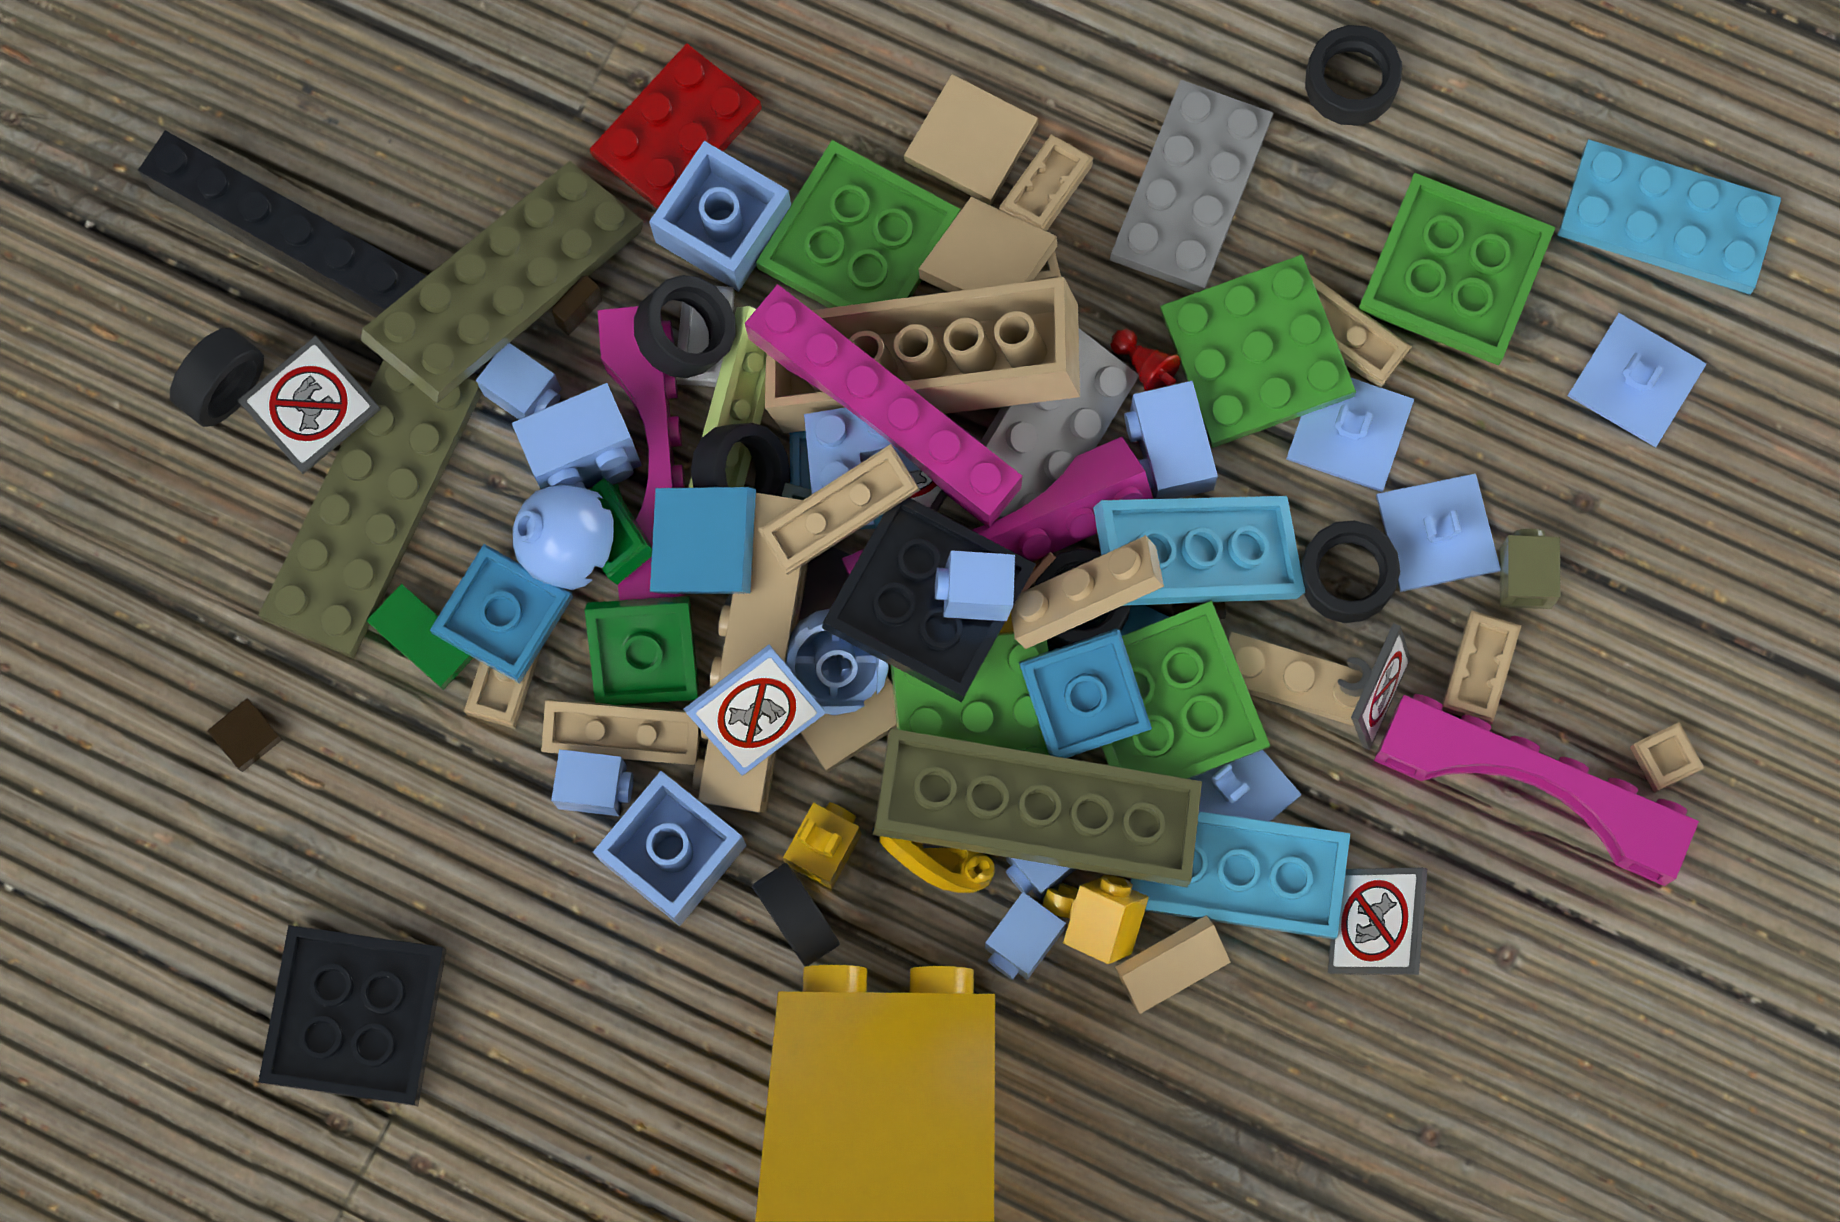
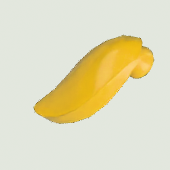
M880 836L879 842L895 859L927 883L942 890L957 893H974L988 887L994 876L995 864L989 856L983 853L955 848H923V844L920 842Z

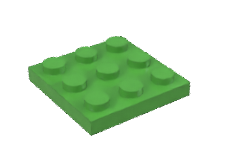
M831 140L757 259V269L828 308L912 297L922 281L919 276L920 266L961 209Z
M1414 173L1359 309L1368 315L1499 366L1555 227Z
M1303 255L1160 306V312L1176 354L1181 359L1180 365L1187 382L1193 381L1205 430L1212 448L1355 397L1356 390Z
M1212 601L1122 636L1152 729L1101 746L1109 766L1190 779L1270 747Z
M1014 631L999 633L962 703L891 665L897 729L1049 755L1019 665L1020 661L1048 652L1047 640L1025 649L1015 639Z

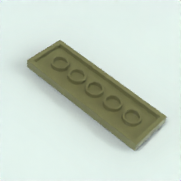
M569 161L363 327L361 341L433 401L438 403L554 306L582 276L591 275L641 233L644 220Z
M383 360L367 392L381 410L343 441L258 614L262 620L354 659L370 626L367 619L379 608L482 394L477 382L467 378L441 401L436 403L387 361Z
M890 728L873 835L1188 887L1192 879L1202 781Z

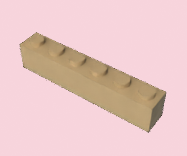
M756 493L751 594H733L731 606L724 605L722 608L718 632L719 636L725 637L722 657L715 656L713 660L710 687L716 685L769 644L786 663L790 635L799 621L808 562L789 575L785 574L758 529L803 500ZM701 730V738L708 739L705 760H697L693 774L692 787L693 790L699 791L698 801L755 812H767L777 750L742 776Z

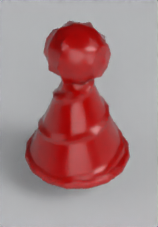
M1128 329L1117 330L1112 335L1111 349L1118 355L1129 354L1132 365L1135 367L1140 382L1143 384L1144 392L1176 384L1177 380L1173 377L1179 369L1181 360L1177 354L1170 355L1137 345L1136 334Z

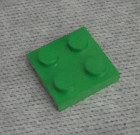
M690 596L586 603L584 611L595 703L623 705L696 700L699 697Z

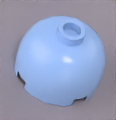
M557 484L535 491L525 500L516 515L513 526V549L517 561L532 578L546 584L573 590L584 587L592 581V579H587L586 577L591 574L595 566L603 568L608 560L613 542V517L610 510L602 508L599 500L602 497L598 492L572 485Z
M827 609L814 612L801 620L793 629L790 635L786 665L824 708L826 714L840 715L857 711L865 706L864 701L870 698L875 691L878 694L884 687L889 667L888 663L822 629L823 621L830 610Z

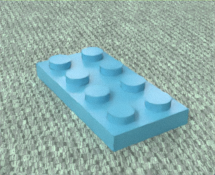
M1588 139L1557 235L1751 295L1757 284L1781 198Z
M1287 496L1101 500L1093 507L1101 556L1145 535L1154 543L1157 549L1164 587L1123 606L1205 603L1209 601L1297 599L1306 593Z
M1199 811L1192 879L1188 887L1131 878L1130 882L1133 884V890L1149 896L1145 909L1146 912L1200 919L1207 915L1214 922L1336 939L1338 937L1350 833Z

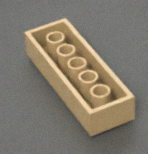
M1064 277L812 310L943 414L1080 397L1078 304ZM766 353L765 409L783 433L806 431L804 414L845 408L817 387L788 371Z

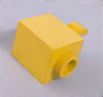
M813 802L783 856L785 863H788L792 869L832 890L861 837L860 827L853 824L856 816L832 802H829L826 808Z
M1103 875L1101 878L1080 885L1079 889L1064 883L1060 884L1058 891L1048 888L1042 906L1056 916L1070 919L1063 944L1106 964H1110L1132 954L1149 896L1133 890V884L1122 877Z

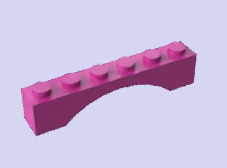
M777 284L745 322L750 341L788 371L817 387L868 424L922 470L948 497L988 528H990L1021 490L1022 475L780 285Z
M639 306L597 310L600 352L605 370L625 391L639 412L645 427L649 449L648 483L642 508L636 521L652 545L656 488H686L683 465H674L673 447L682 446L679 416H670L669 399L678 398L676 377L668 376L654 368L641 354L634 337V316ZM660 313L661 325L665 335L674 344L671 320L663 321ZM652 557L618 584L619 600L685 596V594L650 592Z
M1119 437L1076 456L1065 472L1045 492L1022 508L994 521L990 528L983 525L972 529V531L1033 562L1043 558L1049 552L1054 553L1097 534L1093 507L1101 500L1153 499L1144 468L1124 438ZM863 550L842 558L848 576Z
M1414 694L1413 698L1403 695L1397 704L1374 758L1375 762L1419 781L1444 775L1481 773L1505 776L1533 785L1561 800L1583 818L1603 842L1615 865L1663 886L1677 878L1699 823L1698 820L1686 816L1687 809L1666 799H1657L1656 802L1639 796L1637 795L1638 788L1624 780L1610 777L1607 781L1590 775L1588 774V766L1575 759L1562 756L1559 757V760H1555L1539 753L1540 746L1526 738L1511 736L1510 739H1506L1490 732L1492 728L1490 724L1474 716L1462 715L1461 719L1445 713L1442 711L1443 705L1430 697Z

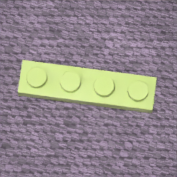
M751 306L736 308V337L730 351L723 357L702 437L713 428L741 423L761 424L765 408L766 352L750 341L747 335L745 322L756 310ZM736 442L727 456L725 472L729 487H744L752 456L748 448L741 442ZM692 476L688 488H693Z

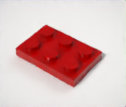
M686 43L589 150L593 158L658 209L702 143L706 141L719 150L724 151L762 110L761 101Z

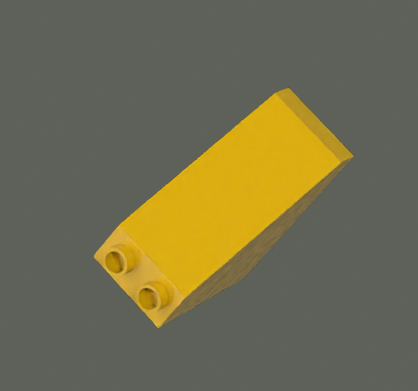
M812 965L804 967L803 992L778 991L755 1222H994L995 994H974V970L966 967L922 966L910 968L909 993L867 992V968L851 965Z

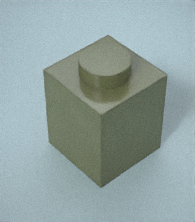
M1540 529L1516 530L1514 535L1507 536L1500 547V607L1552 609L1561 597L1560 537L1545 536V531Z

